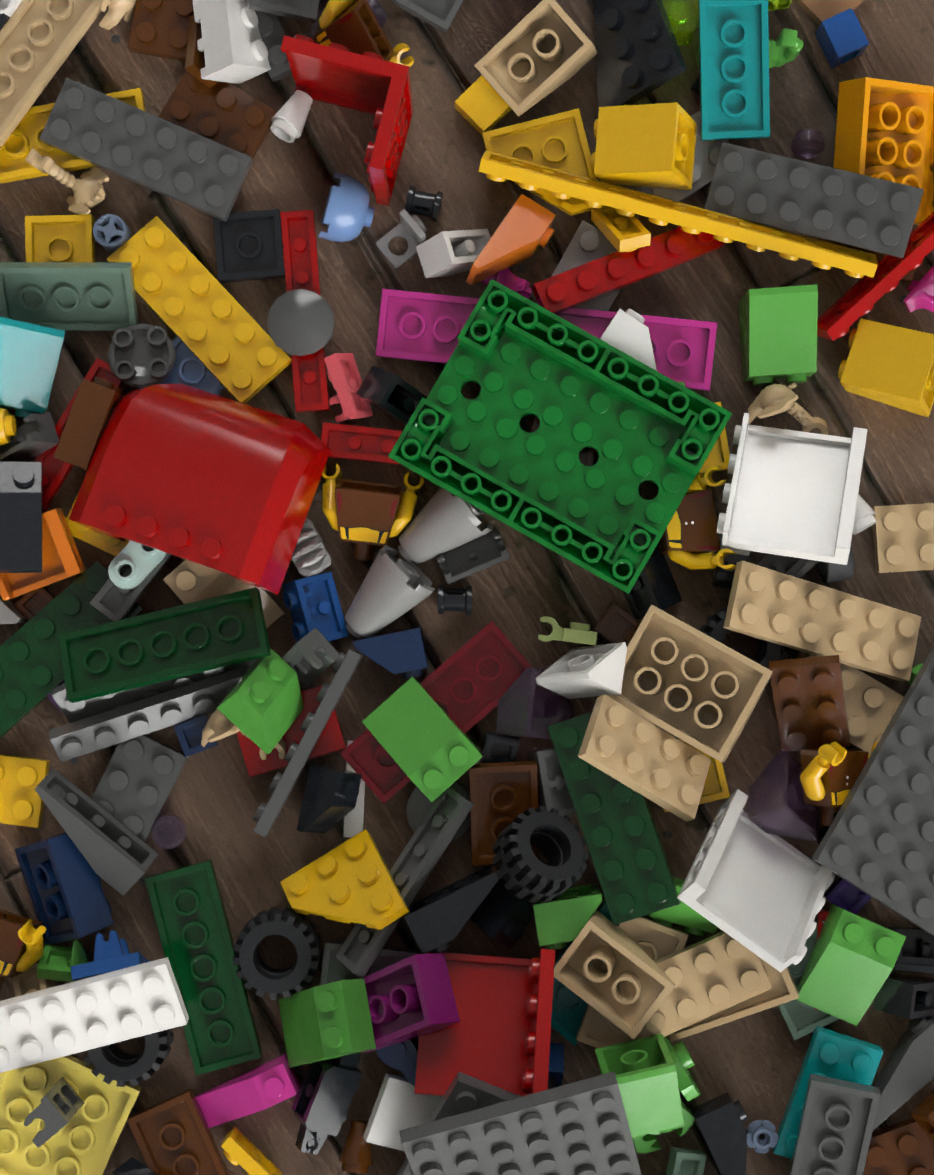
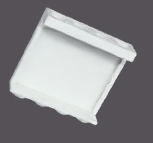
M744 413L742 426L736 425L734 431L733 445L738 446L737 454H730L727 474H733L732 483H725L722 503L728 504L726 513L719 514L717 533L723 534L722 547L847 565L867 429L854 427L852 438L749 425V413Z
M737 789L720 805L677 898L779 972H782L792 963L797 965L804 958L807 952V947L804 945L816 928L815 916L826 902V898L823 895L825 890L832 884L835 875L824 866H819L744 812L743 808L749 796Z

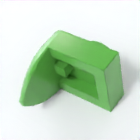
M74 939L73 948L46 945L44 955L40 958L37 966V978L74 982L71 975V966L88 963L87 952L79 939Z

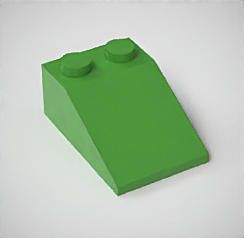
M413 676L362 721L431 803L483 757L476 745Z
M832 904L798 985L799 998L795 1000L857 1026L893 970L906 936Z
M364 979L340 980L295 993L288 998L278 999L289 1068L376 1049Z

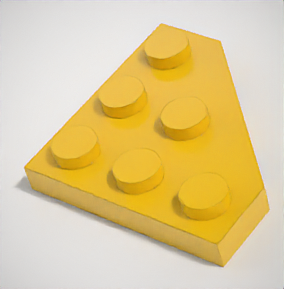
M579 108L482 133L485 151H491L597 180L591 168V153ZM538 188L536 191L527 190L570 216L591 211V208H594L585 205L583 200L570 196V199H560L550 194L551 191Z
M366 829L280 882L291 908L298 914L308 916L309 914L324 916L328 920L347 924L353 922L366 925L368 928L381 930L409 912L371 834Z

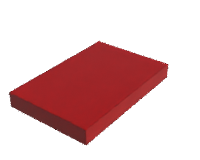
M323 685L301 691L304 709L281 738L286 744L285 756L293 742L299 744L305 732L301 731L300 728L309 712L316 713L321 703L316 698ZM334 709L309 759L347 747L336 709ZM240 731L236 733L249 777L288 766L289 762L285 761L284 758L279 759V752L276 748H273L266 756V760H262L259 754L260 748L250 738H247L246 735H242Z

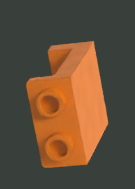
M55 508L43 513L42 573H0V595L3 601L86 571L62 508Z

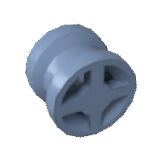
M105 214L99 217L93 226V235L96 241L106 251L111 253L120 248L132 235L125 222L114 214Z

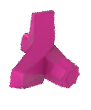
M934 265L920 281L913 280L908 286V291L911 292L903 302L909 313L917 309H927L934 313Z
M509 267L481 281L488 285L490 280L493 279L527 299L532 294V288L529 286L530 283L515 276Z

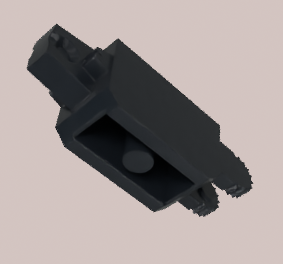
M361 1052L309 1064L292 1106L294 1115L301 1122L295 1144L301 1152L318 1154L328 1135H338L341 1125L347 1118L348 1108L353 1095L360 1085L362 1072L357 1066L360 1061V1055H362Z

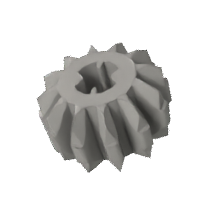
M308 518L304 522L291 558L299 573L305 577L313 574L317 575L331 565V558L313 522Z

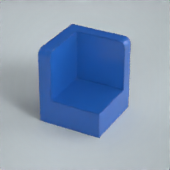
M848 9L822 21L815 32L831 69L861 56L869 45L853 9Z

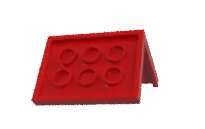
M284 35L281 52L286 53L296 84V90L307 93L316 101L375 115L373 129L376 130L375 143H368L365 163L368 164L367 173L370 174L369 182L372 183L371 191L375 194L376 203L390 206L413 115L409 66L385 61L382 56L372 52H364L363 55L349 52L347 47L336 43H330L329 46L317 44L312 38L304 35H295L294 38Z
M541 949L536 958L532 959L444 953L460 1022L419 1037L414 1094L444 1096L458 1071L522 1097L548 1090L555 950Z

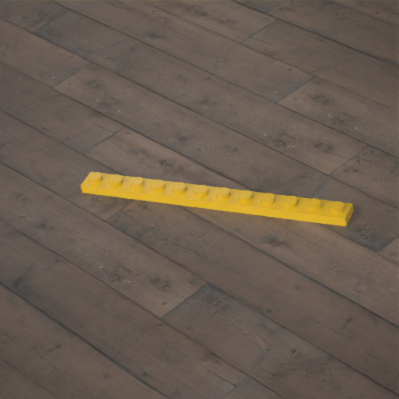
M487 150L481 158L478 172L485 173L486 177L493 181L504 182L505 179L518 182V186L526 190L536 191L538 188L551 191L550 194L560 199H570V196L583 200L585 205L590 207L602 208L605 205L616 208L615 211L623 216L634 217L635 214L649 217L648 220L651 223L666 226L668 223L681 226V230L690 234H700V232L713 234V238L720 242L732 243L733 240L746 243V247L757 252H765L766 249L779 252L778 255L791 261H797L798 258L811 261L813 266L825 270L831 269V266L843 269L845 274L854 278H863L864 275L874 277L878 266L875 254Z

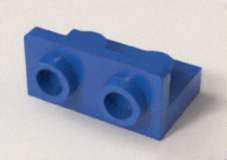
M332 572L294 580L284 585L283 600L286 608L291 612L293 619L292 634L296 642L314 628L328 642L349 636L345 627L346 624Z

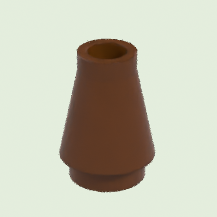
M351 1120L350 1130L339 1159L342 1162L341 1170L364 1174L368 1173L369 1165L373 1164L371 1143L366 1142L363 1138L368 1121Z

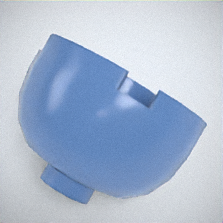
M336 171L333 179L340 181L338 186L333 185V187H330L321 221L322 224L327 225L326 232L319 231L318 238L342 243L358 237L363 226L370 228L375 208L369 206L370 195L363 183L350 175Z

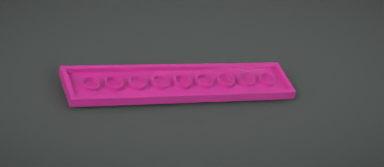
M382 289L376 356L447 364L458 345L457 337L480 298ZM569 308L556 315L600 339L617 312ZM641 315L645 318L643 324L649 328L657 371L676 382H684L685 387L688 389L709 391L718 322Z

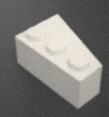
M192 0L195 22L201 23L202 38L197 40L198 50L200 52L204 51L205 67L200 69L201 79L241 84L271 70L268 61V50L262 41L258 29V17L254 10L249 9V0Z

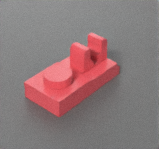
M334 353L325 357L328 378L337 392V395L329 399L330 405L341 404L343 410L341 415L335 417L336 422H347L352 419L374 416L370 403L356 394L363 382L353 353Z

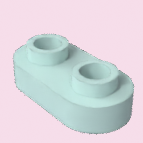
M130 541L111 561L108 569L109 577L117 587L127 590L133 589L152 572L167 553L157 549L147 552L143 549L142 544ZM124 565H129L132 568L131 574L127 577L120 575V568Z

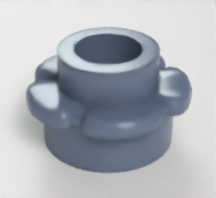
M755 1120L751 1122L746 1131L748 1147L754 1148L755 1152L760 1154L769 1152L771 1147L774 1148L778 1141V1134L775 1133L776 1127L768 1120ZM764 1134L765 1138L759 1139V1135Z

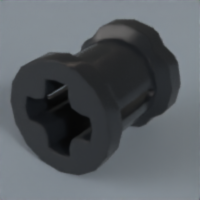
M410 185L405 210L409 215L413 213L431 217L432 221L437 222L443 192L438 191L436 194L416 190L415 186Z
M439 585L438 614H443L445 611H456L471 615L472 586L467 585L466 589L445 588L444 585Z

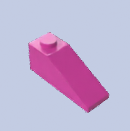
M287 1053L200 1093L195 1098L208 1127L211 1128L265 1110L297 1095L301 1082L294 1067L289 1068Z

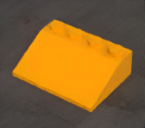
M869 77L839 82L833 168L924 189L914 224L920 225L934 212L932 205L934 200V175L930 170V165L934 162V86Z

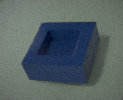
M208 714L174 726L185 758L219 745L217 740L208 742L205 747L201 745L202 731L209 720Z

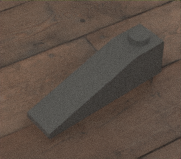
M53 768L34 789L96 874L121 895L124 896L158 856V853L56 769Z
M934 1016L915 1018L909 1023V1029L903 1033L874 1082L873 1086L879 1087L881 1096L873 1130L934 1078Z

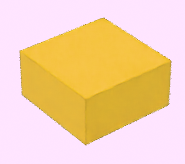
M483 75L455 101V109L481 135L483 132L490 131L512 110Z

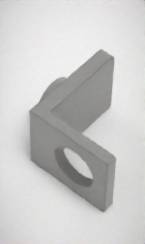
M405 209L399 212L400 223L376 242L378 249L395 269H398L417 253L416 246L426 241V227L416 215L411 217ZM402 237L407 241L408 249L403 255L398 256L390 252L389 242L393 238Z

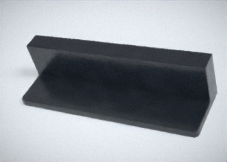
M658 544L630 593H625L633 615L637 620L645 616L651 604L663 610L682 601L664 554L659 552Z

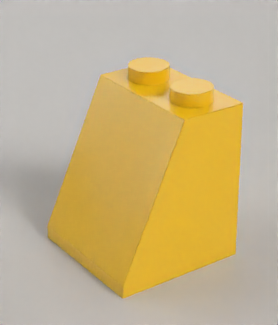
M677 102L599 107L598 119L594 122L596 151L591 156L592 171L602 182L615 185L692 190L697 123Z
M860 318L858 328H853L849 337L848 347L851 349L848 358L843 360L839 367L838 379H840L841 385L848 392L929 417L934 402V334Z

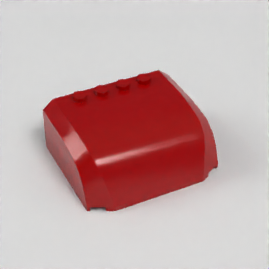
M182 383L154 384L132 391L124 396L114 408L92 456L69 520L106 536L124 542L128 539L226 573L248 585L278 595L331 450L302 422Z

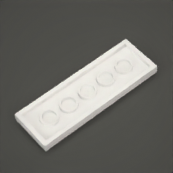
M168 957L0 1001V1073L187 1025L189 1016Z

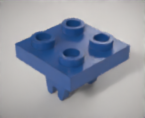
M114 930L110 931V939L105 942V937L98 933L95 941L94 961L71 966L72 980L78 981L150 961L139 952L130 954L127 941L123 938L119 940L118 934Z

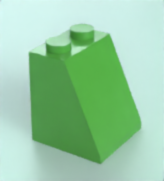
M818 285L749 289L738 302L744 382L753 381V386L774 384L773 379H786L787 384L807 382V377L817 372Z
M663 1034L595 1049L600 1075L615 1072L632 1140L654 1132L667 1133L676 1127L684 1126L676 1068Z

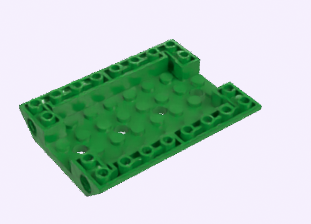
M491 279L458 335L456 349L426 399L422 397L388 457L629 594L732 413ZM468 382H475L481 388L479 396L475 399H466L461 394L462 387ZM533 415L538 418L540 425L535 432L527 433L521 429L520 421L524 416ZM585 448H592L598 453L599 460L593 466H585L579 460V453ZM646 481L654 483L658 489L657 496L652 500L643 499L638 492V487L641 483Z

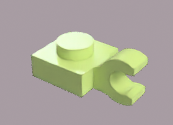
M549 616L540 617V622H547L552 626V632L547 636L538 635L537 639L544 642L557 640L596 645L597 632L590 631V624L570 622V628H562L554 618Z

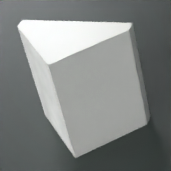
M620 642L572 648L535 678L537 684L568 699L602 696L604 694H621L627 654L626 643Z

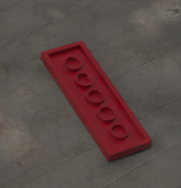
M491 621L425 678L420 685L457 726L466 733L536 671L494 622ZM368 729L340 752L341 756L354 771L362 774L361 779L383 804L411 781Z

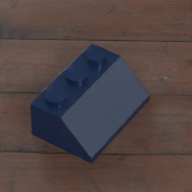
M66 832L14 849L37 919L44 922V926L47 929L43 934L46 945L79 939L114 924L111 917L110 903L105 898L100 883L101 877L96 874Z

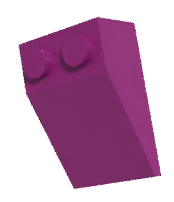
M444 953L412 955L362 978L366 986L376 1049L361 1053H368L433 1033L460 1022Z

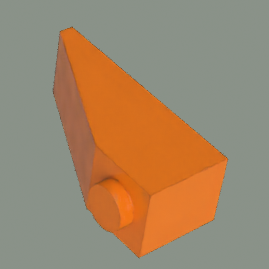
M521 194L472 264L466 283L472 286L531 257L539 245L545 248L555 232L551 225L556 214Z

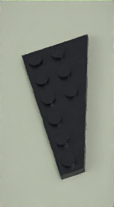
M594 0L595 43L598 52L596 54L598 114L599 107L632 105L686 70L662 0Z

